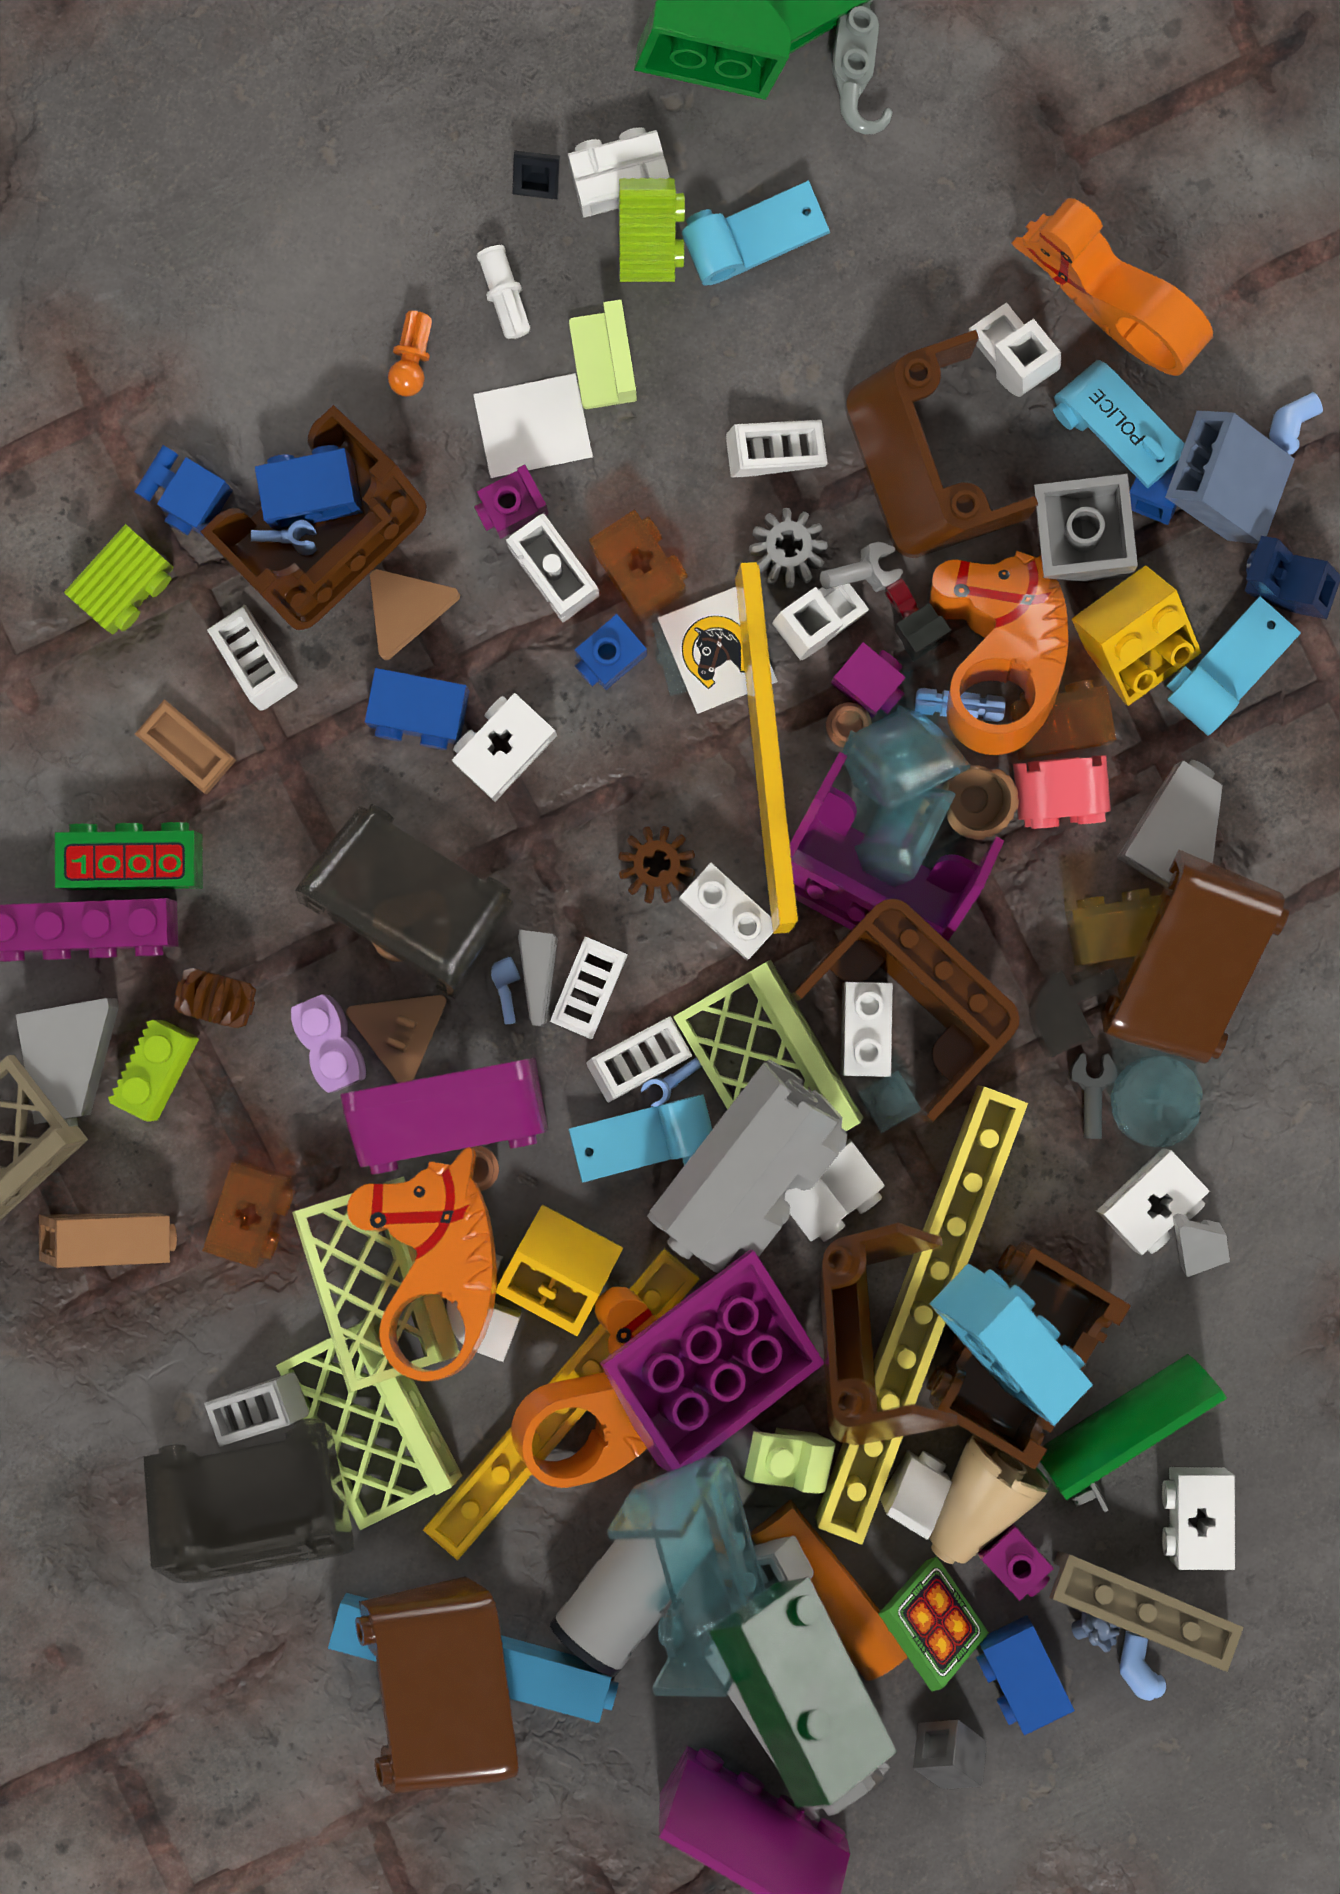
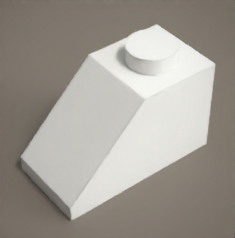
M907 1451L881 1494L880 1501L886 1514L928 1540L952 1484L949 1476L943 1472L947 1465L925 1451H922L919 1457Z

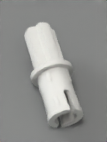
M503 245L490 246L477 254L489 288L486 296L488 301L494 303L504 336L507 339H517L530 332V326L519 296L522 287L520 283L514 280L505 253V247Z

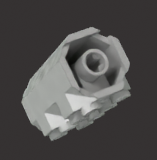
M767 1060V1062L762 1064L647 1215L653 1224L670 1235L667 1243L675 1252L686 1259H690L694 1254L716 1273L721 1272L729 1262L737 1260L750 1249L754 1250L759 1257L789 1218L790 1205L785 1201L786 1190L799 1188L804 1191L813 1188L839 1155V1152L843 1150L847 1142V1132L842 1128L843 1117L828 1100L815 1089L812 1093L801 1085L804 1082L801 1078L771 1060Z

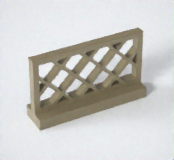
M8 1055L0 1062V1080L10 1073L18 1083L17 1102L0 1100V1107L16 1109L15 1135L0 1133V1140L14 1142L13 1162L7 1167L0 1166V1220L88 1141L78 1126L69 1127L15 1055ZM28 1110L39 1111L51 1126L40 1137L26 1136ZM26 1143H31V1145L25 1150Z

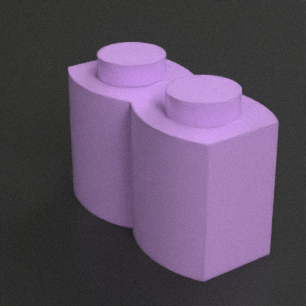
M321 994L291 1008V1020L294 1031L301 1043L310 1050L309 1060L312 1073L318 1084L326 1092H336L365 1079L366 1067L364 1058L357 1045L347 1037L348 1025L346 1016L339 1003L333 997Z

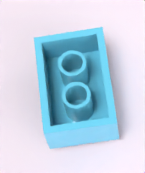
M968 1263L929 1303L1005 1392L1053 1426L1093 1385L1080 1370L1085 1365L1083 1360L1068 1346L1063 1345L1061 1347L1056 1341L1060 1336L1058 1330L1043 1316L1038 1315L1036 1317L1031 1311L1035 1306L1033 1300L1018 1286L1013 1285L1009 1288L1006 1282L991 1269L984 1274Z

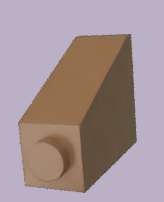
M160 1213L39 1214V1261L56 1268L170 1263V1251H175L176 1227L173 1223L170 1224V1216Z

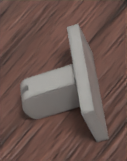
M1096 1482L1091 1487L1080 1491L1072 1497L1076 1506L1097 1498L1104 1512L1109 1511L1108 1505Z

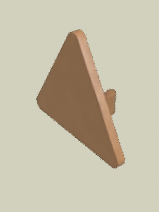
M378 569L373 570L370 573L378 652L383 660L391 659L460 599L458 590Z
M443 995L355 1005L347 1008L346 1015L397 1083H402L415 1079L446 1006L447 999Z

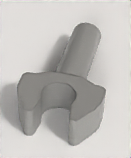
M875 542L861 549L860 562L822 571L820 582L823 588L829 589L865 579L872 586L873 590L878 592L885 590L887 586L897 581L902 575L903 570L883 571L878 564V560L893 553L895 547L883 542Z

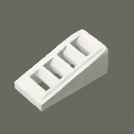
M822 420L734 424L726 434L731 477H749L825 467L828 464ZM799 434H806L809 456H802ZM783 436H787L790 457H784L781 438ZM769 438L771 458H765L763 439ZM746 441H750L752 459L748 457Z
M246 605L207 629L249 701L259 710L267 709L297 689L298 685ZM247 626L250 630L248 633L230 645L227 643L226 639ZM256 642L259 646L240 659L237 658L236 655ZM267 658L269 661L267 664L252 674H247L246 671Z
M584 937L550 1022L593 1039L628 954ZM591 954L612 963L611 971L608 972L587 963L588 955ZM581 971L605 980L604 988L600 989L579 980ZM574 988L598 997L597 1005L593 1006L572 997ZM567 1005L591 1014L590 1022L586 1023L565 1014Z
M669 1016L592 1057L586 1064L605 1100L609 1103L691 1058L692 1054L672 1017ZM660 1032L673 1054L669 1059H666L654 1037ZM642 1042H645L657 1064L650 1068L638 1046ZM626 1051L630 1054L640 1073L635 1077L622 1056V1053ZM609 1060L612 1061L623 1081L618 1086L605 1064Z

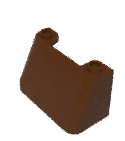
M334 405L311 426L308 434V445L311 450L327 445H335L339 449L345 448L354 460L363 513L311 523L317 534H306L299 539V541L307 540L314 542L317 551L311 555L299 554L292 544L251 542V530H273L264 521L262 508L251 518L239 508L224 510L218 513L200 531L279 615L296 630L310 628L321 620L419 526L426 514L427 505L425 500L400 468Z
M1178 849L1169 868V872L1173 873V876L1169 882L1168 889H1163L1161 894L1162 902L1125 980L1121 979L1117 986L1120 998L1112 994L1109 995L1102 1009L1101 1019L1104 1032L1111 1036L1206 1064L1211 1057L1218 1059L1221 1056L1228 1040V1034L1224 1031L1271 935L1275 934L1278 936L1283 930L1289 916V910L1284 908L1285 898L1281 892Z
M464 1576L359 1601L361 1617H357L355 1620L356 1633L360 1645H368L369 1650L376 1656L388 1745H384L381 1748V1757L375 1758V1772L380 1786H384L388 1791L396 1794L493 1783L516 1777L518 1774L516 1742L499 1618L491 1593L486 1588Z

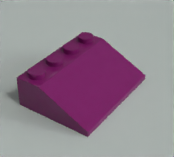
M752 1249L601 1362L637 1434L656 1463L677 1478L825 1364L759 1257Z
M689 1746L686 1747L660 1792V1839L754 1894H841L850 1858L848 1840L844 1837L845 1832L838 1825L824 1818H821L820 1822L816 1820L811 1821L809 1816L804 1814L805 1810L803 1807H796L792 1798L781 1795L778 1799L763 1790L765 1786L759 1779L744 1771L737 1775L723 1767L724 1761L706 1748H700L699 1751H696Z

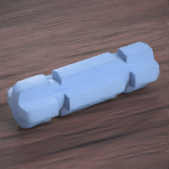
M918 689L915 696V712L926 715L940 712V716L947 717L946 710L949 691L944 690L941 694L937 693V689ZM967 692L961 695L964 707L975 718L980 716L983 717V721L999 722L1003 719L1006 706L1004 697L987 695L985 698H980V694Z

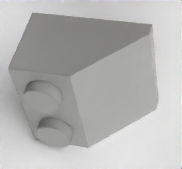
M1128 474L1034 485V494L1038 502L1036 513L1043 578L1095 581L1130 577L1135 573L1138 564Z

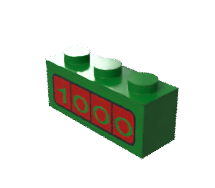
M184 822L161 823V831H143V824L116 823L115 832H97V824H69V832H55V888L66 891L203 889L202 834L194 830L189 831V823Z

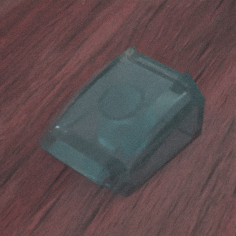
M900 705L896 712L857 732L851 730L842 751L843 754L847 755L844 763L853 785L888 811L970 769L971 766L954 743L929 718L920 712Z
M912 787L880 797V806L861 844L855 846L862 871L893 887H897L915 878L956 794L953 791L938 788Z

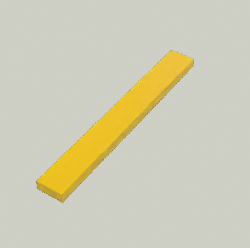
M757 562L741 563L735 577V584L737 588L773 934L789 933L797 923L798 917L760 569Z
M664 1248L629 1289L636 1293L656 1317L660 1318L679 1304L698 1282L699 1277ZM601 1323L598 1324L549 1383L605 1372L601 1362L609 1357L608 1339L610 1334ZM569 1407L557 1410L547 1416L540 1423L533 1436V1456L545 1460L587 1410ZM511 1427L423 1529L427 1535L457 1561L532 1475L514 1447Z

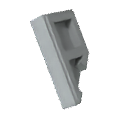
M1175 1214L1173 1216L1180 1265L1186 1277L1230 1262L1227 1236L1220 1223L1203 1220L1201 1223L1189 1221L1187 1216L1183 1214Z

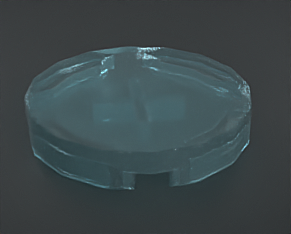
M1161 1055L1141 1057L1128 1064L1116 1078L1111 1094L1112 1115L1119 1130L1132 1141L1149 1147L1173 1146L1187 1138L1197 1126L1201 1112H1199L1200 1100L1203 1101L1202 1088L1195 1073L1183 1062Z

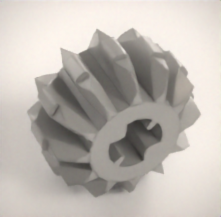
M790 508L783 509L781 523L771 513L765 515L764 520L769 530L756 526L753 529L752 535L761 543H754L749 546L750 555L764 556L757 561L760 572L769 567L772 569L767 582L774 585L779 574L785 575L786 588H793L795 573L799 575L803 582H810L812 575L807 566L821 570L824 561L816 554L825 552L828 547L826 541L813 540L822 532V526L814 524L806 529L805 525L807 524L809 514L804 511L799 515L797 522L791 521L792 513ZM784 539H790L792 546L800 547V551L795 549L794 556L789 558L785 557L784 550L776 549V545L781 547Z

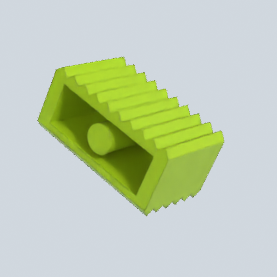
M619 179L620 282H675V267H684V239H675L676 222H684L685 196L684 193H676L675 179Z
M125 524L64 593L101 627L113 635L118 629L125 631L134 624L141 613L138 607L141 606L149 595L156 597L167 587L171 581V576L168 573L174 567Z
M151 1020L147 1022L148 1028L142 1030L144 1037L138 1038L140 1045L134 1047L135 1054L129 1055L131 1062L125 1064L127 1070L121 1072L123 1078L117 1080L118 1087L112 1089L114 1095L108 1097L110 1104L147 1122L159 1119L199 1041L198 1037L165 1020Z

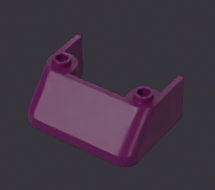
M839 751L789 843L795 899L850 930L878 903L887 899H898L908 904L948 942L983 890L1004 840L996 836L978 865L962 856L951 854L940 857L933 868L929 869L851 827L857 815L856 804L850 796L832 786L847 758V755Z
M535 1058L340 1094L343 1113L359 1166H369L371 1175L398 1170L397 1161L500 1141L508 1140L510 1149L537 1144L536 1134L545 1133L549 1130Z

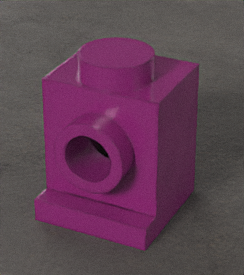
M525 464L517 468V471L477 491L481 503L474 506V509L485 530L488 531L495 528L500 539L521 529L542 513L545 516L548 515L547 505ZM511 494L516 498L515 505L508 509L499 505L500 498Z

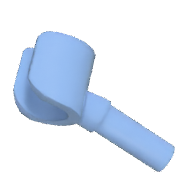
M304 520L294 522L289 530H251V542L292 544L301 555H311L317 551L314 542L307 540L299 541L303 535L317 534L314 527Z
M507 957L493 964L491 976L500 996L504 1024L516 1023L508 984L521 978L513 959Z
M695 1057L665 1078H653L646 1081L641 1088V1092L648 1089L652 1084L662 1087L663 1096L651 1106L662 1105L669 1100L671 1090L678 1083L700 1069L702 1065Z

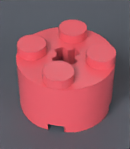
M1106 755L1092 756L1090 758L1073 757L1028 762V771L1026 763L1013 764L1014 784L1017 787L1019 798L1017 819L1024 820L1025 827H1031V829L1058 827L1060 817H1070V823L1078 824L1106 822L1105 812L1111 811Z

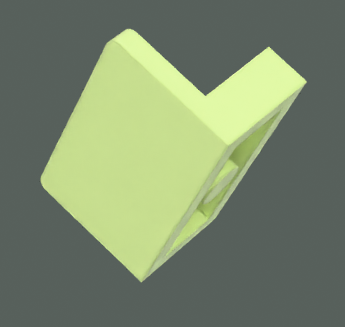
M622 300L603 302L604 313L574 317L569 320L581 401L584 409L637 401Z

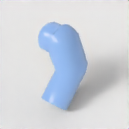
M1312 392L1278 409L1273 416L1269 440L1289 455L1295 453L1299 448L1300 443L1297 438L1299 437L1301 423L1323 412V407L1317 394Z
M1126 1631L1119 1667L1121 1676L1137 1697L1147 1701L1162 1697L1166 1690L1165 1679L1162 1675H1157L1145 1662L1148 1639Z

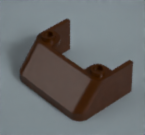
M976 330L907 353L855 385L847 397L846 415L890 539L895 549L905 557H922L1028 520L1038 506L1036 496L991 511L984 492L972 483L962 482L943 488L913 402L929 397L937 389L941 379L940 368L971 358L979 339Z
M887 899L873 907L790 995L796 1001L802 999L829 969L845 982H863L879 967L889 974L946 1028L935 1041L931 1057L935 1068L948 1082L918 1114L924 1121L934 1122L1016 1033L1020 1022L1019 1012L1011 1000L908 904L898 899Z
M894 1223L838 1238L827 1247L822 1261L819 1289L828 1424L830 1432L836 1440L852 1445H863L958 1425L957 1415L913 1404L877 1411L866 1266L941 1247L942 1237L901 1223Z

